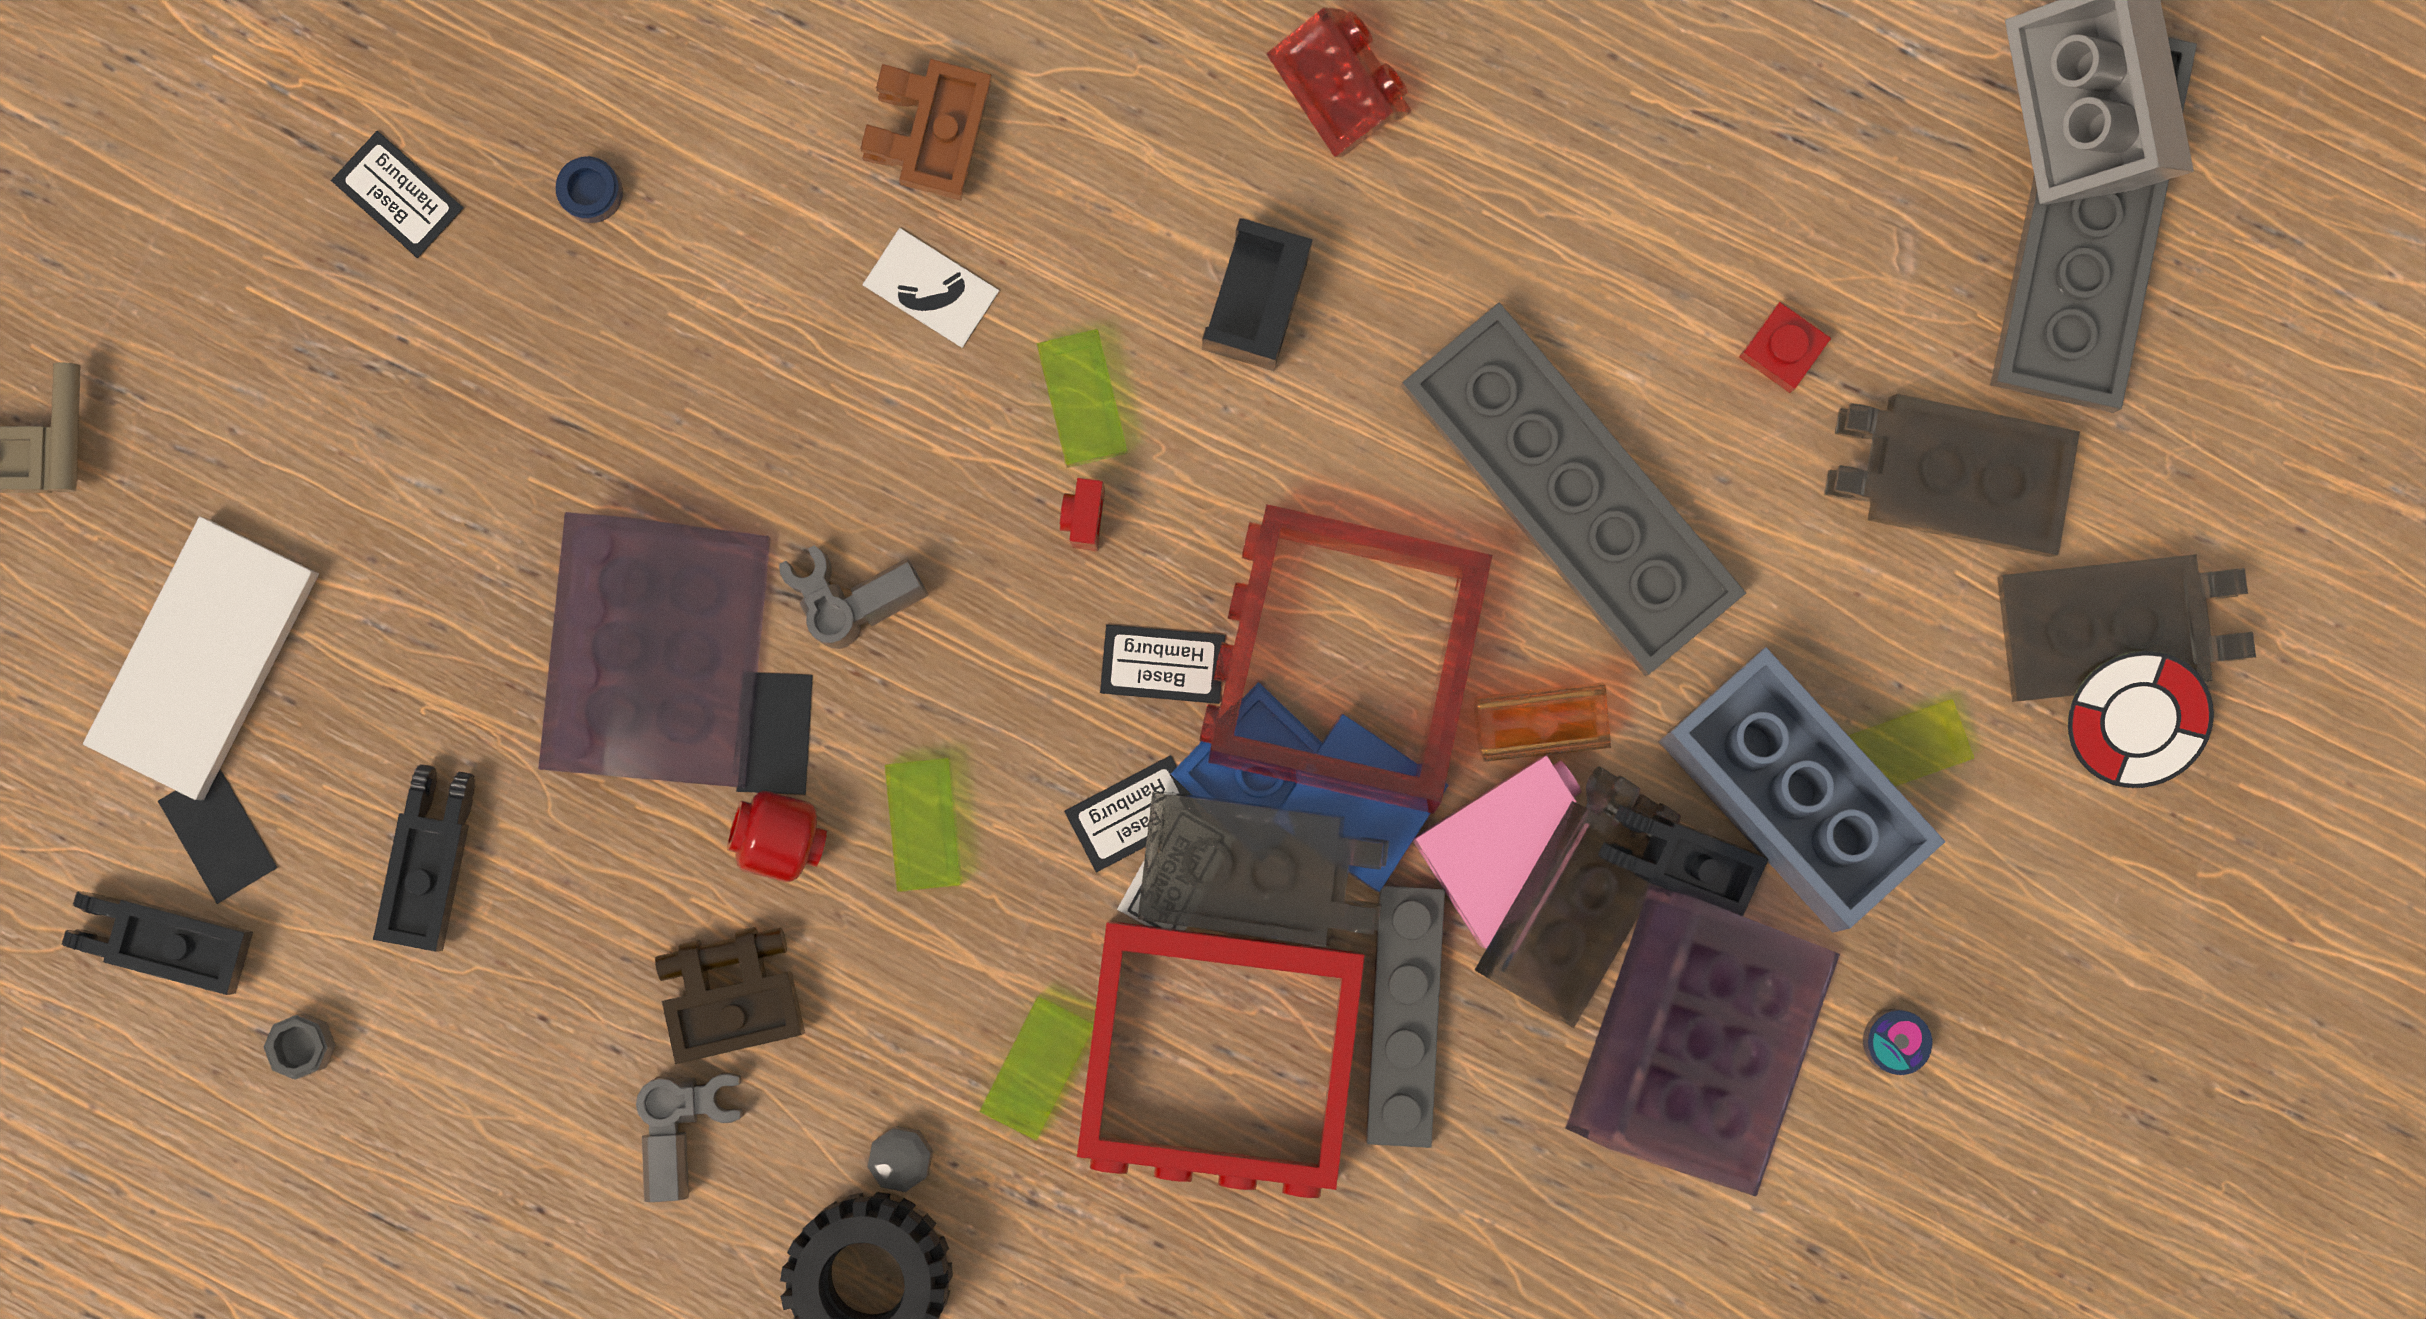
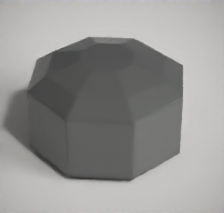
M303 1013L273 1024L263 1048L273 1071L296 1080L325 1069L336 1044L327 1022Z
M895 1126L872 1142L867 1167L881 1188L906 1192L929 1175L933 1150L920 1130Z

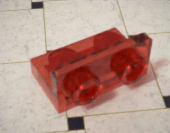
M1323 7L1267 52L1266 55L1333 156L1344 157L1390 120H1402L1411 113V109L1403 98L1408 91L1401 77L1389 64L1384 63L1381 65L1368 46L1373 42V37L1365 23L1352 11L1346 13L1343 9Z

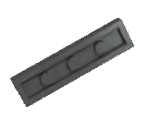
M1383 886L1379 892L1366 1127L1367 1144L1432 1148L1444 889Z

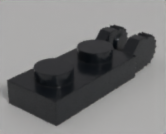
M420 764L417 765L412 775L404 813H399L373 940L438 952L444 949L469 825H466L465 822L471 812L475 776L460 771L456 773L449 788L444 819L429 818L426 815L432 805L437 783V772L433 766Z
M1624 805L1619 806L1614 818L1620 821L1622 826L1638 833H1648L1651 835V838L1642 857L1634 854L1632 850L1624 846L1603 842L1598 853L1599 857L1634 872L1635 876L1650 884L1743 918L1769 859L1751 850L1661 815L1658 820Z
M76 892L73 902L74 907L81 909L85 913L115 918L110 938L98 936L94 932L82 929L65 930L61 945L104 957L103 962L224 995L236 994L253 931L132 899L120 900L90 892Z

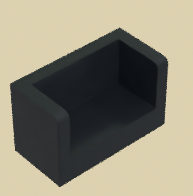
M1239 218L1235 243L1209 327H1205L1202 337V350L1274 371L1310 257L1313 239Z

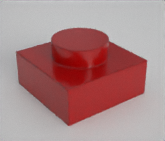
M1779 302L1739 357L1791 393L1796 389L1831 338Z
M1077 478L1075 494L1064 493L1060 531L1070 532L1069 542L1072 548L1098 551L1105 497L1103 481Z

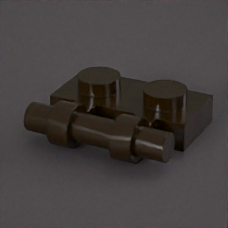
M756 927L736 931L735 938L702 945L700 940L679 944L678 951L655 957L656 971L660 981L683 976L687 994L662 1001L675 1064L805 1034L792 971L766 976L764 957L787 952L786 938L781 927L763 932H758ZM740 964L743 982L710 989L708 970Z

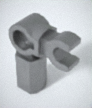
M815 545L808 548L815 562V569L808 577L798 578L796 571L787 561L779 564L780 575L784 582L804 596L800 606L807 617L808 631L815 639L830 648L841 649L849 646L857 639L862 624L868 621L871 626H874L928 596L923 583L908 558L851 588L853 595L845 598L839 585H830L831 563L827 555Z
M722 1073L712 1078L706 1085H696L695 1078L674 1079L671 1077H660L642 1087L637 1095L636 1108L641 1119L649 1125V1134L642 1136L645 1202L679 1201L689 1198L686 1132H678V1123L696 1122L698 1114H707L712 1120L720 1123H732L743 1117L742 1109H723L716 1100L719 1088L741 1084L740 1075Z

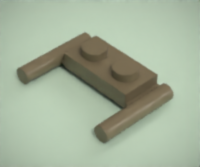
M64 362L53 363L51 427L0 426V493L76 492L81 365Z

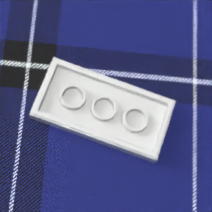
M199 516L83 745L194 800H204L319 573L209 519Z

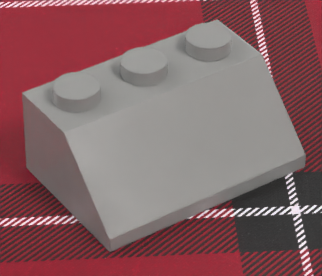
M2057 0L2005 19L2040 204L2048 205L2133 191L2194 172L2161 0Z

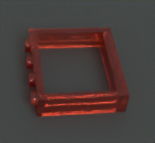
M1266 504L1262 524L1249 522L1241 559L1253 561L1249 583H1235L1227 619L1239 622L1235 644L1222 642L1213 680L1225 682L1221 705L1207 704L1199 741L1211 743L1208 763L1434 814L1442 802L1493 555ZM1279 538L1457 578L1416 776L1234 735Z

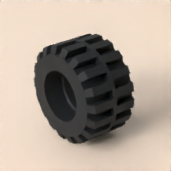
M876 1192L870 1197H864L863 1193L849 1195L839 1203L835 1201L824 1208L803 1228V1231L793 1240L787 1251V1254L790 1256L788 1262L782 1267L780 1282H786V1291L780 1296L783 1310L791 1309L794 1319H939L950 1295V1290H948L949 1282L953 1277L952 1262L948 1263L946 1253L949 1250L944 1236L938 1238L933 1230L937 1223L927 1213L924 1217L920 1216L913 1210L916 1204L905 1198L899 1203L890 1200L891 1194ZM855 1243H869L885 1249L896 1259L903 1273L905 1288L901 1300L892 1310L880 1314H866L852 1309L839 1297L832 1280V1265L835 1257L843 1248Z

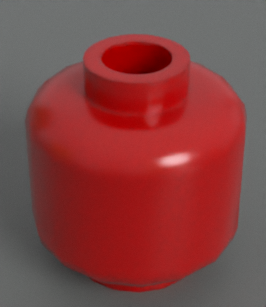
M761 791L751 799L750 803L740 801L730 829L727 850L736 853L737 866L744 872L782 882H792L802 874L805 865L818 866L824 850L827 830L816 827L817 813L813 804L770 791Z

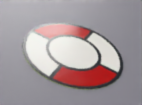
M2136 651L2119 655L2092 671L2076 691L2068 714V736L2071 747L2080 763L2091 774L2104 782L2125 788H2145L2162 784L2188 769L2204 750L2210 738L2214 721L2212 697L2199 673L2189 664L2175 656L2157 651Z

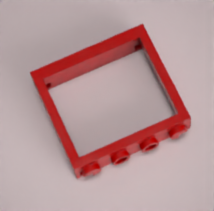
M1116 921L1106 922L1077 1157L1091 1159L1090 1169L1106 1173L1126 1174L1128 1173L1129 1164L1155 1167L1154 1177L1169 1181L1191 1182L1193 1172L1219 1175L1218 1185L1240 1190H1256L1257 1180L1283 1183L1282 1193L1303 1198H1320L1322 1188L1336 1190L1365 955L1354 951ZM1123 951L1340 978L1318 1164L1100 1136Z

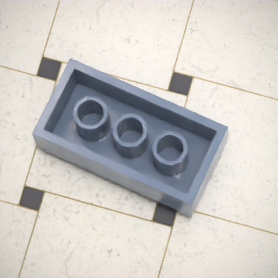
M1767 647L1751 658L1658 741L1763 857L1769 859L1768 863L1832 933L1850 929L1946 842Z

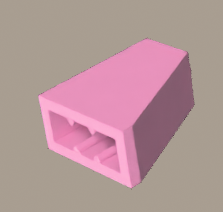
M1547 755L1539 757L1424 830L1413 840V843L1441 887L1445 890V893L1469 931L1482 948L1487 949L1499 940L1582 811L1574 799L1582 791L1570 770L1561 760L1553 765Z

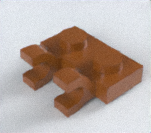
M934 59L929 61L926 77L882 64L876 86V91L879 92L878 101L906 107L914 105L918 106L910 137L866 124L860 147L861 152H864L863 160L885 166H902L899 178L900 185L961 201L992 83V75Z

